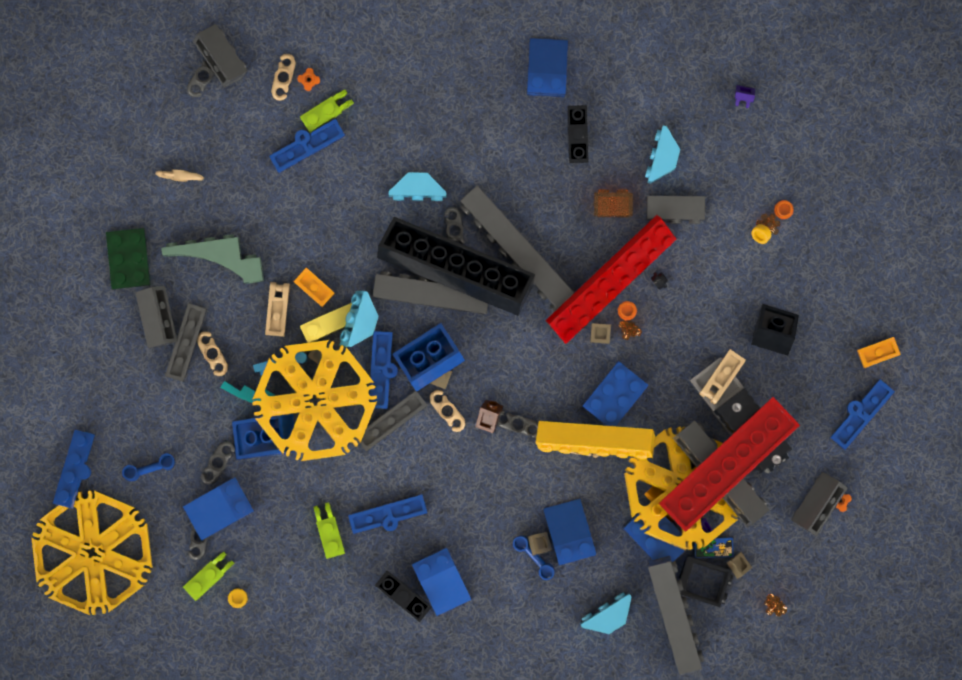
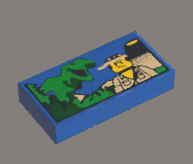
M732 537L715 538L704 548L702 545L700 549L697 548V544L694 542V558L734 557Z

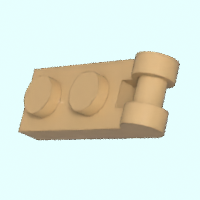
M270 282L265 335L285 337L290 292L289 283L279 285L277 282ZM276 292H283L282 298L275 297Z
M729 349L699 394L702 397L706 396L711 400V403L716 405L746 360ZM712 385L718 388L716 393L710 390Z

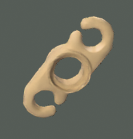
M283 54L280 57L281 60L289 59L291 64L285 66L283 62H279V68L275 72L271 93L273 98L279 101L286 99L287 95L278 96L276 93L277 89L282 88L287 93L288 86L292 81L296 62L291 54ZM281 72L289 74V79L286 82L278 80V75Z
M184 170L156 171L157 176L174 181L188 182V180L202 181L204 179L200 174Z
M203 331L198 336L197 344L204 358L209 362L211 369L214 370L217 364L223 365L222 371L215 370L213 372L216 376H223L228 370V364L213 338H210L207 344L202 342L204 336L211 337L212 335L208 331ZM211 348H215L218 351V356L215 359H209L207 356V352Z
M433 391L430 395L431 405L447 421L449 426H452L453 421L458 419L461 424L459 427H452V431H462L465 427L464 417L448 401L445 395L442 396L441 402H436L434 397L442 395L443 391ZM446 405L453 408V414L449 417L442 414V408Z

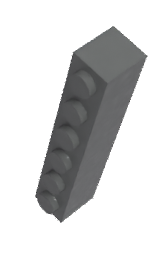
M383 271L375 276L373 298L487 315L488 303L442 284L429 282L430 280L427 278L418 277V280L411 279L410 275L400 274L399 277H393L392 273Z
M695 420L673 437L674 441L696 467L717 449L715 440L709 438L705 433L704 427L700 423H696ZM742 479L723 499L748 528L765 515L769 508L766 501L754 492V487Z
M671 556L648 561V569L679 675L702 669L701 662H704L702 650L698 651L696 644H699L697 633L692 632L691 627L694 626L692 616L687 615L686 609L689 606L687 598L682 597L681 591L684 590L681 579L677 580L676 577L678 572L676 561H672Z

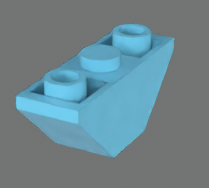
M664 125L661 130H657L655 141H658L657 147L652 148L650 159L653 160L652 166L647 167L645 175L648 178L647 183L650 184L675 170L680 153L679 146L667 126Z
M408 172L389 190V197H393L395 201H403L404 197H412V201H423V198H431V201H442L443 198H447L446 191L428 173Z
M356 291L352 296L351 309L346 316V325L340 335V346L352 347L374 333L379 316L367 291Z
M624 592L614 597L615 601L610 605L606 602L598 607L599 612L594 615L589 613L582 617L583 622L580 625L585 629L606 634L612 633L626 624L631 595L629 593L625 595Z

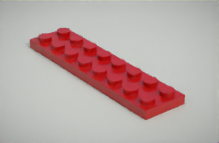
M656 215L545 320L565 344L676 240L662 218Z
M772 397L662 499L659 504L686 532L800 426L799 423Z

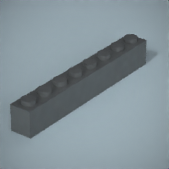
M478 186L460 200L462 211L467 216L471 214L474 217L473 223L480 230L483 228L488 233L485 236L492 244L496 242L501 247L498 250L505 258L508 256L513 261L512 265L535 274L533 285L539 289L537 294L544 301L548 299L552 304L549 307L553 312L574 294L569 286Z

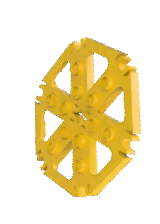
M329 340L284 346L288 354L281 348L279 351L282 353V358H277L273 354L271 357L276 362L273 363L269 357L253 396V399H260V401H254L252 406L259 405L261 408L259 412H254V416H263L255 418V420L282 454L286 447L289 448L286 451L287 457L291 451H295L297 453L295 460L300 458L301 453H303L301 461L346 455L342 451V447L346 453H349L348 443H352L355 447L358 446V442L354 438L361 443L377 401L369 402V400L377 398V396H370L368 393L369 390L375 389V386L370 385L367 387L366 385L374 383L347 347L343 355L341 354L344 349L343 345L340 346L338 351H335L333 349V341L329 344L328 348L326 346ZM311 350L321 352L322 357L313 380L309 378L296 361L295 355L298 352ZM348 362L360 377L359 384L331 388L340 363ZM279 371L295 393L268 396L265 393V388L271 373ZM313 395H315L317 399H325L319 401L317 403V406H314L313 403L305 402L312 399ZM361 404L365 411L359 427L355 430L350 429L334 408ZM299 413L288 439H282L270 425L269 420L272 416ZM317 421L335 442L333 448L311 451L308 448V443Z
M681 426L677 427V428H676L677 434H678L680 431H682L685 427H682V428H681ZM668 428L667 431L665 429L655 437L654 447L659 443L666 444L671 471L653 464L647 459L642 460L636 457L629 459V462L634 464V469L627 467L624 475L631 516L634 517L635 514L639 513L634 522L640 519L643 520L644 525L640 529L644 530L649 527L644 532L647 535L683 550H691L692 542L697 544L698 549L702 548V545L704 548L735 523L738 519L734 518H738V516L722 498L710 510L723 515L724 520L710 533L703 531L701 519L686 532L681 528L682 535L680 537L659 529L658 522L668 514L659 502L697 468L695 466L691 469L689 457L673 439L677 434H673L672 429ZM715 440V442L717 443V448L721 444H723L722 442ZM640 480L664 490V492L647 506H642L638 500L636 482Z
M88 491L89 496L87 499L82 497V492H78L79 500L76 498L74 507L77 509L80 536L55 525V518L68 509L62 506H57L42 517L40 521L45 522L46 525L37 523V526L42 528V532L40 534L33 532L32 534L34 537H40V540L32 537L36 582H39L42 578L45 580L40 582L38 586L42 587L44 584H47L49 589L44 594L48 595L54 591L52 596L48 598L90 615V607H92V615H96L97 607H101L102 614H105L107 611L105 605L108 607V613L145 586L138 582V580L141 582L148 581L142 577L144 571L151 573L149 568H144L145 565L153 568L148 524L146 523L143 527H140L145 522V518L137 521L135 516L139 513V510L130 514L135 507L97 491H94V499L92 491ZM100 503H105L121 510L123 516L100 534L97 507ZM132 534H139L142 542L143 557L140 560H134L113 551V549ZM45 545H49L72 556L49 572L44 568L42 548ZM94 547L95 552L100 556H92L90 558V554L86 550H91ZM104 569L131 581L130 587L116 598H110L107 594ZM82 572H84L87 593V600L85 602H79L65 596L62 592L63 587Z

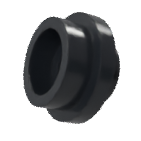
M654 272V276L651 277L653 283L659 290L666 288L668 280L662 272Z

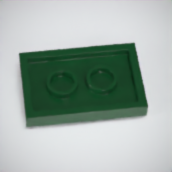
M145 228L106 232L112 290L150 286Z

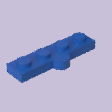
M334 119L310 134L305 130H299L295 134V142L269 157L278 173H281L345 137V134L337 120Z
M374 331L370 378L374 383H370V385H374L375 389L369 390V395L377 396V398L369 400V402L377 401L375 408L388 409L390 378H394L398 373L397 366L391 363L393 332Z
M879 379L860 402L851 401L848 403L847 412L849 415L829 438L846 450L895 391Z
M79 430L74 431L53 504L73 509L81 480H85L91 475V468L85 463L89 457L95 437L94 434Z
M418 495L351 514L348 517L353 534L380 526H383L387 531H393L398 527V521L428 512L423 495Z

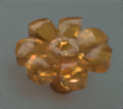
M767 214L761 215L762 220L756 221V225L763 224L767 226L774 235L778 234L779 230L776 227H779L781 224L780 221H775L776 216L774 214H771L769 217Z
M626 320L620 321L618 325L622 328V338L625 340H629L631 336L635 337L642 334L640 327L635 326V322L631 320L630 322Z
M772 594L766 597L767 599L764 601V604L768 607L766 609L768 615L771 616L775 613L776 616L780 617L787 612V608L780 601V597L773 596Z

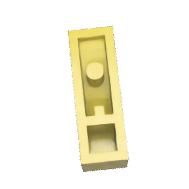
M352 303L301 325L300 328L307 342H316L345 328L346 316L350 312Z

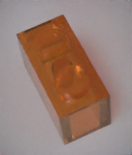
M599 189L598 193H594L593 217L632 218L633 193H628L626 189L617 190V193H609L608 189Z

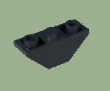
M587 105L568 106L569 163H589Z
M386 571L375 584L378 589L419 622L432 608L420 595L389 571Z

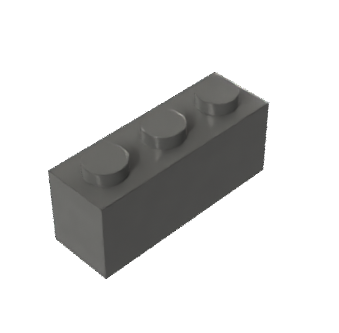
M217 24L197 33L193 42L224 88L245 76L247 73L245 63L239 59L235 48L229 44L223 30L219 29Z
M647 196L646 221H651L658 215L663 221H670V224H681V221H689V224H700V221L705 220V196Z
M165 286L150 287L135 292L148 348L161 347L177 342Z
M822 472L815 480V484L810 492L806 494L804 501L799 509L795 511L791 520L817 537L848 488L840 481Z

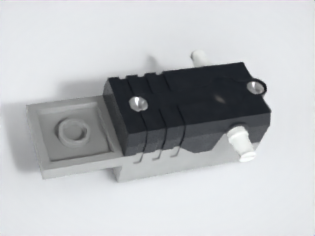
M721 357L689 380L698 393H700L722 361ZM736 376L716 405L711 403V400L706 396L702 397L729 436L760 409V406L755 403L754 398L748 394L747 389L743 387ZM712 385L710 390L716 393L718 388ZM786 440L755 467L758 473L764 471L768 474L774 470L773 467L779 466L782 461L784 462L789 459L788 452L792 448Z

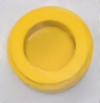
M763 224L756 225L751 232L753 239L760 244L767 243L771 238L770 229Z
M236 588L228 595V602L232 607L241 608L247 603L248 596L243 589Z

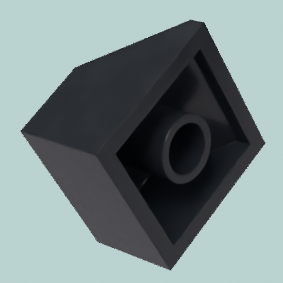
M762 304L751 345L788 356L795 340L799 315Z

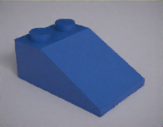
M530 38L527 95L565 97L568 40Z
M293 414L272 416L269 420L270 425L282 439H288L294 427ZM255 418L232 422L236 460L282 455L281 451ZM288 447L284 449L283 454H286V451L289 449Z
M236 478L225 482L183 506L201 541L254 511Z
M580 499L543 509L559 565L596 555Z
M447 547L412 563L436 616L472 600Z

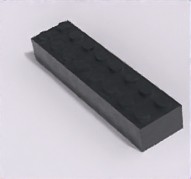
M393 217L378 245V259L517 316L521 312L535 279L534 273L397 217Z

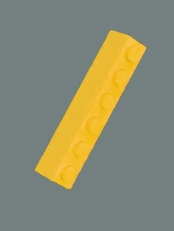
M539 421L536 436V445L543 452L554 450L564 454L578 452L581 455L594 453L603 457L616 455L620 458L633 456L642 460L653 458L655 443L653 429Z

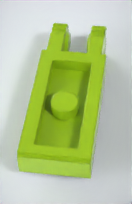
M346 90L337 93L333 97L331 96L300 116L310 133L342 114V111L354 104L352 100L346 101L340 107L336 104V101L347 95Z
M325 503V510L329 518L324 520L321 518L318 505L314 506L317 519L316 524L326 559L345 554L336 518L333 517L330 503Z
M222 552L216 559L210 561L183 586L195 601L225 575L224 573L235 564L233 561H230L222 570L216 566L227 555L225 552Z

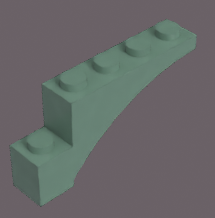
M225 235L220 240H215V237L205 238L204 242L199 243L196 240L185 241V245L168 243L166 247L161 248L164 257L188 256L220 264L242 277L245 284L264 281L261 258L256 257V255H247L242 260L240 240L238 237H234V235Z

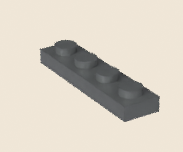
M188 303L177 336V342L175 343L165 374L166 377L182 382L185 381L207 312L206 308Z
M414 391L366 428L360 443L366 452L428 406L419 393Z

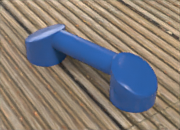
M165 453L160 456L157 463L141 468H136L133 465L125 466L122 470V475L128 481H136L140 475L160 469L171 470L175 465V459L171 454Z
M517 536L513 541L514 549L519 552L525 551L540 567L539 576L543 580L552 579L555 574L554 566L550 563H545L539 555H532L526 536Z

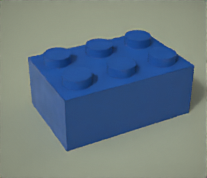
M442 323L393 353V356L416 392L465 361Z
M618 361L582 405V408L605 426H616L648 387V384Z
M639 513L622 527L652 560L671 556L672 561H675L685 551L645 534L644 532L649 527L644 530L640 529L644 525V521L640 519L634 522ZM666 516L658 522V527L662 531L677 537L682 535Z

